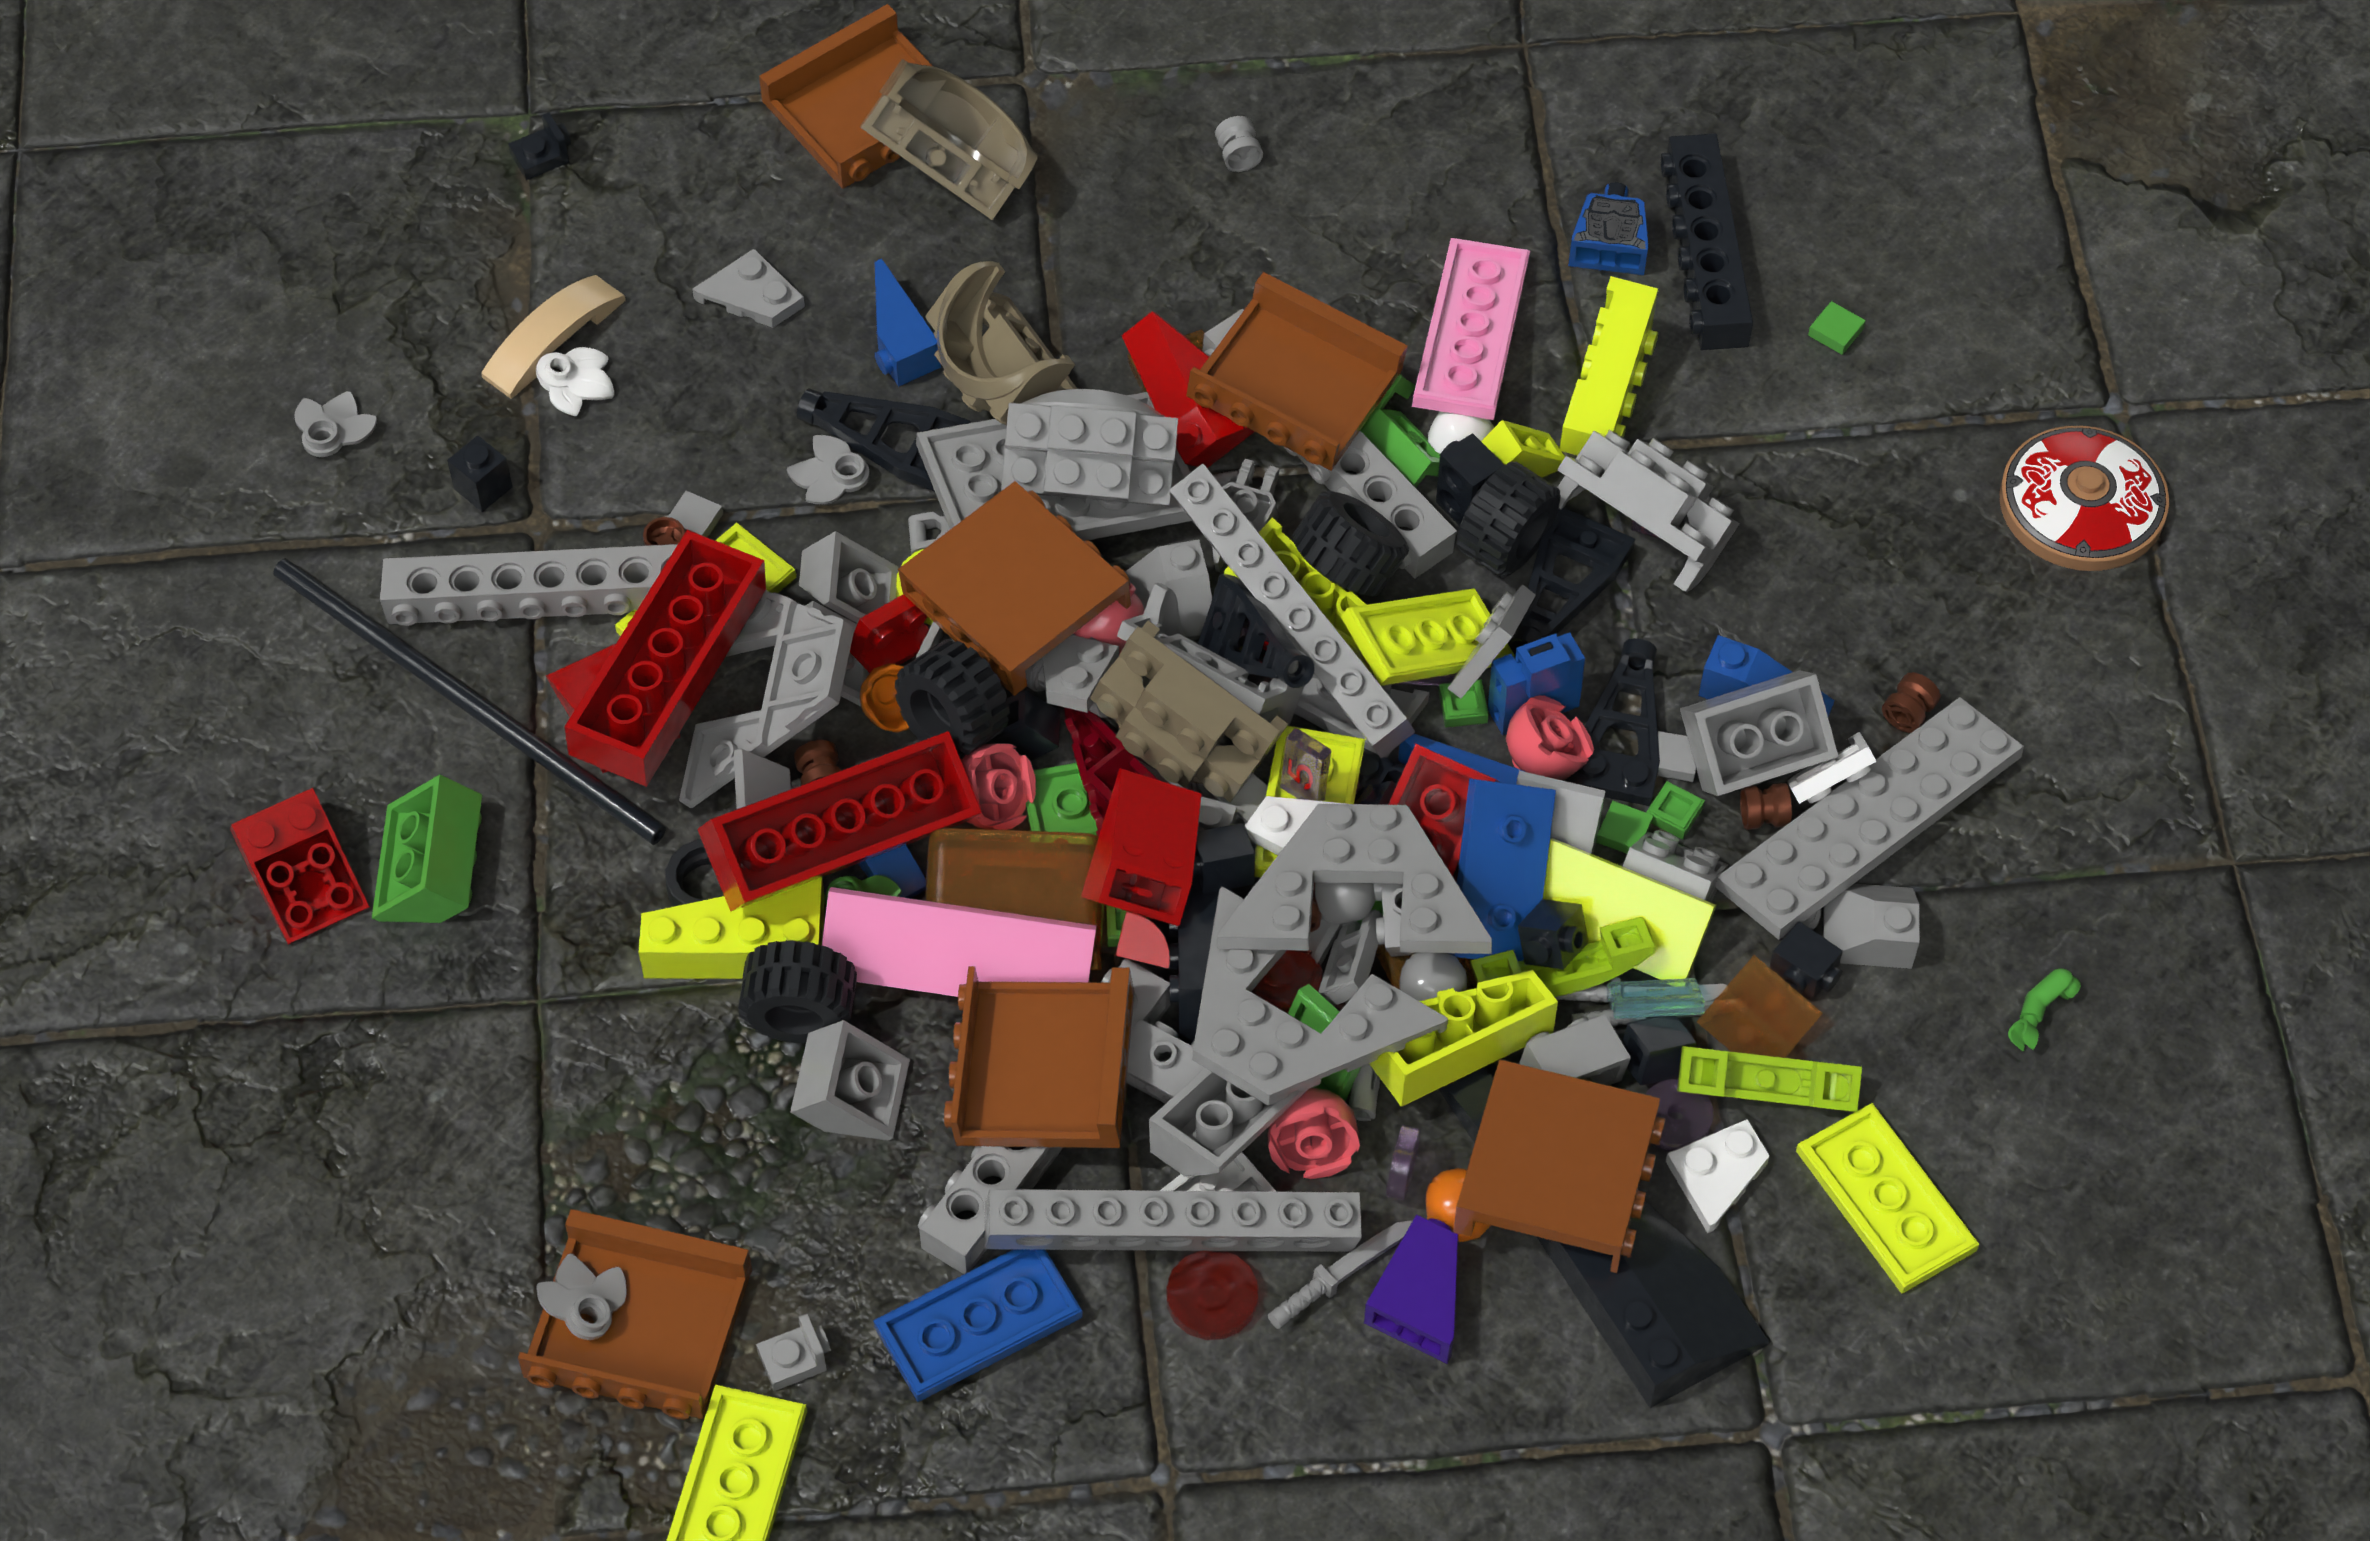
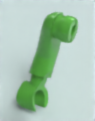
M2063 968L2054 969L2027 993L2021 1010L2020 1020L2015 1022L2008 1031L2010 1041L2021 1051L2024 1052L2025 1044L2032 1050L2036 1047L2039 1037L2036 1027L2039 1022H2042L2046 1007L2058 996L2068 1000L2079 992L2081 983L2075 976H2072L2069 970Z

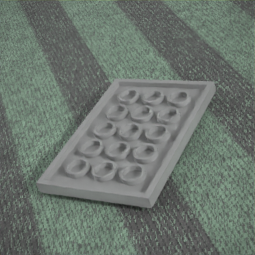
M1147 392L1126 395L1140 400L1155 409ZM996 419L917 433L916 446L950 529L1001 492L1007 425L1000 423ZM1175 450L1171 488L1190 474L1187 464L1184 463L1177 450ZM1172 493L1170 494L1169 507L1038 495L1046 509L1055 517L1057 515L1064 517L1072 527L1073 532L1083 541L1192 521Z

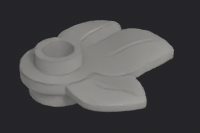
M350 391L338 395L323 406L311 399L303 398L297 406L294 416L296 425L303 432L302 443L304 449L316 457L331 456L338 452L342 446L358 444L372 434L377 424V417L375 415H358L357 405Z
M826 435L813 436L815 458L796 463L787 468V473L796 485L807 489L806 502L813 504L832 503L838 500L845 492L860 490L867 484L870 477L869 466L861 456L851 452L849 445L845 441Z
M571 1253L560 1264L556 1272L555 1282H540L536 1286L538 1300L543 1309L549 1315L565 1321L568 1329L575 1336L585 1340L598 1339L607 1332L611 1325L612 1313L624 1304L627 1295L626 1280L620 1267L608 1269L595 1277L585 1264ZM587 1314L591 1316L594 1323L584 1321L580 1315Z

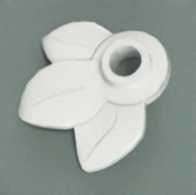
M579 347L572 349L566 354L557 352L545 354L537 363L536 376L541 386L549 391L551 403L558 410L575 417L578 415L582 406V400H606L614 397L613 384L608 375L602 370L609 358L601 351ZM551 368H557L563 372H555Z

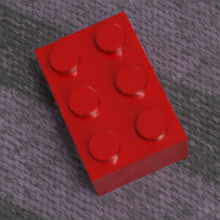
M1415 744L1388 805H1407L1457 883L1469 779L1500 781Z

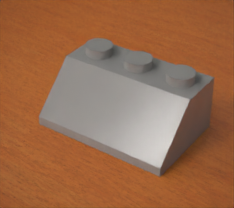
M1204 1068L1149 1119L1150 1152L1183 1176L1220 1173L1307 1090L1294 1091L1287 1098L1268 1106Z

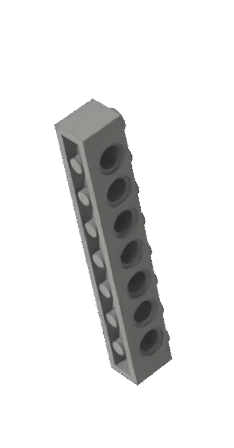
M1240 309L1204 333L1202 352L1211 356L1242 314L1243 309ZM1359 431L1332 471L1320 465L1312 464L1303 456L1284 447L1289 454L1299 457L1308 467L1310 475L1317 483L1324 484L1330 491L1346 494L1364 502L1382 514L1398 529L1409 547L1408 555L1399 568H1405L1414 579L1453 553L1457 530L1361 431ZM1345 471H1354L1357 474H1349ZM1372 499H1381L1385 502H1375ZM1399 527H1407L1411 530L1405 531L1400 529Z
M1201 464L1169 489L1179 505L1237 578L1244 583L1257 600L1267 606L1296 649L1312 659L1314 675L1381 759L1415 733L1406 716L1204 464Z
M678 544L383 559L380 602L387 623L404 626L428 622L449 624L469 620L539 619L551 616L581 617L592 614L623 615L639 608Z
M1125 958L1119 967L1130 968L1133 981L1134 1003L1131 1030L1139 1018L1154 1025L1171 1005L1170 983ZM1112 969L1106 973L1101 983H1110ZM975 1146L971 1154L972 1160L963 1172L957 1170L949 1179L945 1187L944 1197L937 1206L930 1205L921 1216L918 1224L921 1248L962 1274L970 1272L987 1250L985 1249V1201L989 1189L1032 1190L1064 1147H1026L1022 1150H1013L1003 1146ZM990 1176L1002 1179V1181L993 1185L982 1182V1180ZM962 1211H972L976 1214L974 1217L966 1220L956 1217Z
M989 1189L985 1201V1249L1351 1252L1362 1238L1360 1192Z

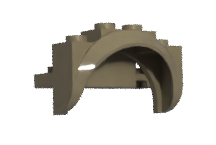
M903 59L880 90L882 95L860 126L861 129L991 220L996 216L1013 189L1021 188L1038 158V154L1033 151L1016 123L1000 106L979 89L943 69L908 63Z
M984 261L969 265L957 273L926 314L925 318L935 330L934 336L937 339L938 350L934 355L944 368L943 374L963 394V402L975 411H990V414L997 421L1007 425L1009 403L1020 404L1045 393L1077 389L1068 377L1075 364L1068 355L1062 354L1059 359H1055L1012 300L1007 296L992 292L1004 275L1005 270L997 262ZM984 323L989 328L982 336V326Z
M1147 621L1142 628L1138 626L1130 635L1119 657L1099 680L1090 699L1097 704V707L1103 714L1110 718H1116L1120 729L1115 737L1122 742L1128 752L1141 757L1149 765L1157 769L1162 777L1172 783H1178L1184 788H1187L1190 783L1203 784L1210 793L1223 797L1231 803L1278 741L1288 723L1277 715L1270 723L1155 639L1160 629L1150 621ZM1142 676H1146L1151 680L1145 689ZM1224 735L1229 737L1234 744L1216 746Z

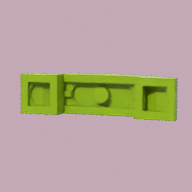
M1643 917L1600 927L1601 941L1587 944L1564 970L1527 965L1524 963V960L1518 962L1514 950L1470 960L1477 983L1533 970L1552 995L1558 997L1582 991L1618 977L1654 954L1655 945Z
M1682 1046L1677 1091L1857 1112L1862 1067Z

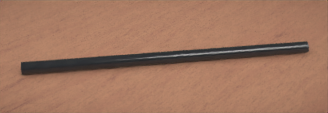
M286 558L276 564L273 571L275 577L646 841L655 845L663 838L666 828L301 568Z

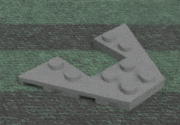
M767 590L764 592L726 655L727 657L775 646L762 708L760 711L695 725L679 798L680 802L689 808H693L735 778L734 750L744 749L764 758L839 704L854 633L852 625L844 619L834 615H826L821 610L811 606L806 607L798 604L793 599L776 592L771 593Z
M1318 804L1217 933L1218 949L1309 951L1314 882L1403 884L1400 952L1492 954V938L1407 805Z
M1224 887L1219 889L1192 1060L1269 1106L1287 1098L1294 1091H1305L1321 1084V1078L1343 1069L1350 1072L1376 1061L1382 1053H1395L1404 1049L1405 1044L1409 1041L1436 1030L1439 1033H1443L1447 1029V1017L1373 974L1369 976L1322 1033L1317 1032L1251 993L1287 950L1218 949L1217 933L1244 900Z

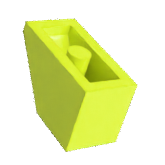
M1501 420L1481 441L1504 465L1516 461L1541 478L1557 472L1558 467L1565 458L1549 433Z

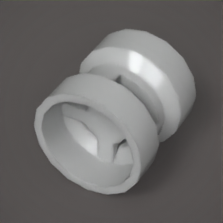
M1234 116L1223 120L1215 130L1218 145L1223 149L1222 157L1225 165L1234 172L1250 170L1258 165L1263 158L1261 145L1255 139L1256 131L1253 123L1245 116Z

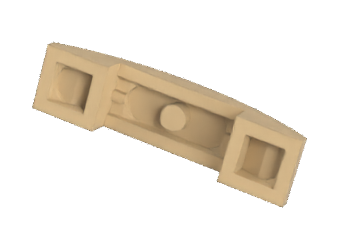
M597 275L584 278L565 287L537 307L512 331L481 373L482 378L512 399L537 378L536 366L542 356L556 350L589 320L598 325L626 301L625 295Z

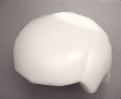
M1439 411L1428 432V442L1440 454L1451 442L1461 441L1472 433L1482 441L1493 430L1494 426L1489 419Z

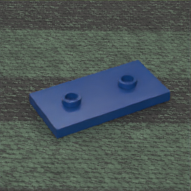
M1469 779L1457 885L1492 938V954H1449L1459 958L1478 959L1514 950L1517 961L1524 960L1518 925L1543 899L1556 790Z
M1013 1249L873 1320L874 1328L916 1401L920 1402L1083 1318L1082 1309L1046 1250Z

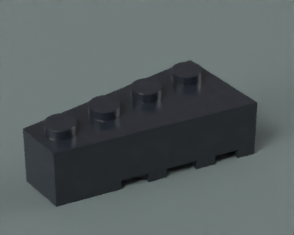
M1196 877L1192 879L1191 889L1180 925L1169 924V938H1178V943H1169L1170 970H1178V975H1170V1002H1179V1039L1189 1045L1195 1041L1219 891L1203 894Z

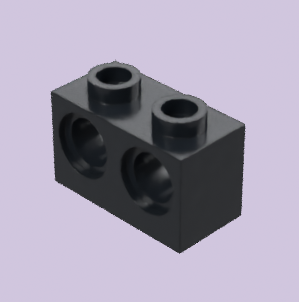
M1473 433L1461 441L1451 442L1440 453L1436 503L1459 527L1468 506L1482 485L1497 470L1505 466Z

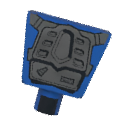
M1619 182L1609 183L1605 187L1604 194L1591 193L1587 195L1572 235L1568 266L1644 275L1648 252L1645 204L1641 199L1628 197L1629 189L1626 185Z

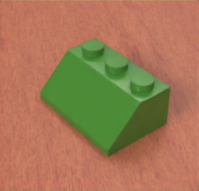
M440 774L387 805L372 919L379 922L442 923L468 908L472 898V890L470 888L472 871L477 859V852L475 851L477 832L482 820L480 813L482 794Z

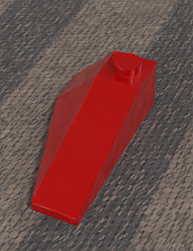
M1152 311L1122 335L1155 410L1166 417L1178 418L1176 450L1185 464L1196 467L1204 464L1208 468L1255 432L1247 427L1235 424L1230 418L1211 408L1200 406L1193 399L1186 396L1191 369L1195 367L1200 370L1210 356L1192 344L1189 338L1159 314Z

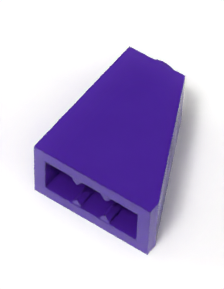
M1416 1214L1365 1306L1364 1324L1448 1364L1451 1358L1454 1341L1458 1234L1452 1232L1451 1228L1440 1220L1433 1218L1427 1220Z

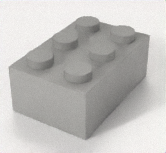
M1799 670L1680 708L1702 791L1716 796L1839 757L1817 675L1814 673Z

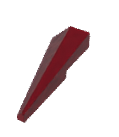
M1063 707L1066 715L1065 723L1073 740L1072 748L1083 787L1089 797L1091 804L1089 809L1098 829L1096 834L1099 838L1119 768L1153 779L1157 778L1133 754L1125 749L1122 742L1115 737L1116 734L1096 714L1090 711L1086 713Z

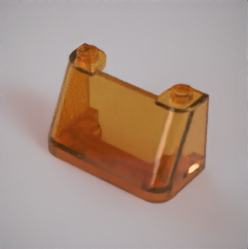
M956 828L939 829L930 834L927 852L925 901L1095 925L1096 933L1090 970L1102 969L1105 904L1081 897L1098 836L1074 832Z

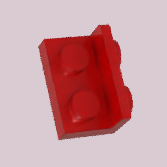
M903 594L859 619L853 634L850 653L869 673L874 668L889 663L900 665L917 655L929 631V628L924 624L927 615Z

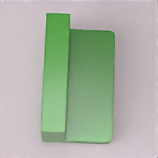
M1379 408L1362 430V433L1415 488L1426 475L1438 476L1440 454L1434 450L1428 439L1401 411Z

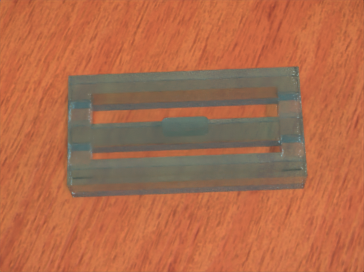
M1694 978L1607 983V999L1610 1001V1007L1613 1010L1615 1019L1704 1014L1705 1000Z

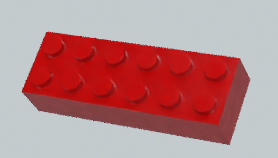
M687 530L564 726L568 755L647 787L766 591L764 560Z
M947 731L712 818L697 830L730 912L965 823L981 814L982 811L950 732Z

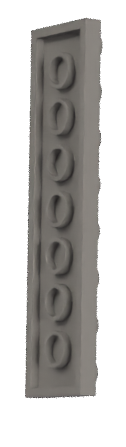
M1959 697L1876 759L1877 762L1869 765L1871 770L1865 776L1852 782H1844L1721 873L1717 878L1716 888L1780 940L1799 921L1801 923L2019 760L2022 757L2024 746Z

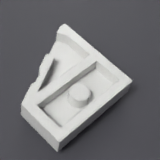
M1860 732L1848 738L1851 746L1838 753L1839 757L1809 766L1787 780L1799 804L1805 800H1808L1809 803L1817 802L1832 792L1831 786L1845 778L1847 782H1852L1870 772L1869 765L1877 761Z

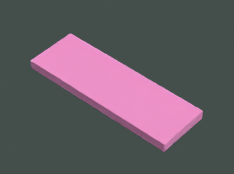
M1451 238L1415 386L1412 407L1494 420L1528 267L1530 250Z
M830 887L822 946L829 947L834 952L843 954L847 957V961L853 963L857 972L856 982L958 997L959 985L966 984L968 966H975L979 982H1089L1096 926Z

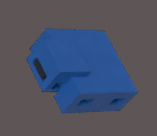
M1570 632L1558 637L1555 633L1517 647L1515 659L1512 654L1492 661L1487 710L1502 735L1507 734L1510 719L1515 712L1532 697L1538 695L1547 696L1560 702L1565 706L1561 713L1580 706L1585 657Z

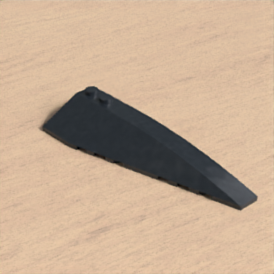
M1494 1063L1439 1089L1474 1143L1497 1069ZM1646 1201L1644 1202L1641 1218L1631 1217L1629 1228L1637 1230L1631 1257L1621 1256L1617 1273L1610 1272L1613 1255L1537 1237L1650 1408L1769 1344V1340L1719 1267Z

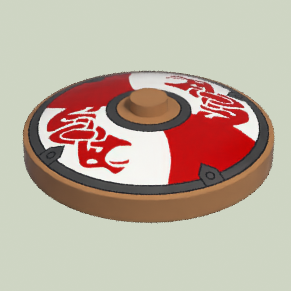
M2064 426L2046 430L2029 438L2013 453L2006 465L2000 485V506L2003 517L2011 532L2028 550L2037 556L2069 569L2102 571L2133 562L2144 555L2155 544L2163 530L2168 514L2169 493L2165 478L2157 464L2142 448L2132 441L2101 428Z

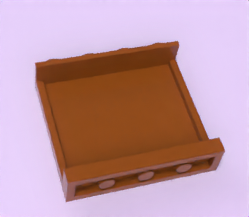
M886 4L761 74L759 80L762 102L838 185L844 189L856 181L865 179L870 173L887 163L895 162L901 157L860 128L882 95L880 90L899 62L903 59L908 63L932 65L898 30L897 13Z
M1263 272L1255 283L1252 300L1200 370L1195 367L1191 369L1186 396L1193 399L1200 406L1211 408L1230 418L1235 424L1247 427L1261 434L1270 442L1284 446L1303 456L1308 462L1332 471L1401 373L1408 345Z
M1016 481L898 569L903 594L955 642H962L967 648L972 647L982 659L985 658L994 673L998 675L1000 683L1014 696L1028 686L1025 670L1116 600L1126 609L1131 606L1130 580L1127 574L1119 566H1111L1106 562L1091 541L1081 540L1073 532L1072 527L1061 515L1055 517L1046 509L1042 499L1034 491L1030 490L1027 492Z
M968 966L966 984H960L958 990V1007L960 1011H963L962 1022H955L953 1033L954 1048L958 1050L957 1061H951L949 1066V1086L951 1089H954L953 1100H946L944 1108L945 1127L952 1128L956 1146L1120 1148L1134 1003V987L1130 968L1112 967L1110 983L979 982L975 966Z
M1499 1059L1457 1203L1453 1232L1471 1237L1475 1222H1480L1613 1255L1610 1272L1617 1273L1621 1256L1631 1257L1637 1230L1629 1228L1631 1217L1640 1219L1642 1215L1646 1192L1639 1191L1641 1180L1647 1182L1651 1180L1656 1155L1648 1153L1650 1144L1660 1145L1666 1119L1657 1117L1661 1098Z
M571 1209L565 1224L568 1240L559 1266L564 1258L571 1253L585 1264L595 1277L608 1269L620 1267L626 1280V1299L624 1304L612 1313L611 1325L602 1337L594 1340H585L575 1336L568 1329L565 1321L549 1315L543 1309L528 1353L520 1352L518 1356L523 1377L527 1378L532 1384L543 1388H552L554 1385L571 1388L576 1394L586 1398L594 1399L601 1395L617 1399L620 1404L633 1409H642L644 1406L661 1409L666 1415L676 1419L685 1420L689 1416L703 1419L752 1272L749 1249ZM587 1314L580 1315L584 1321L594 1323L591 1316Z

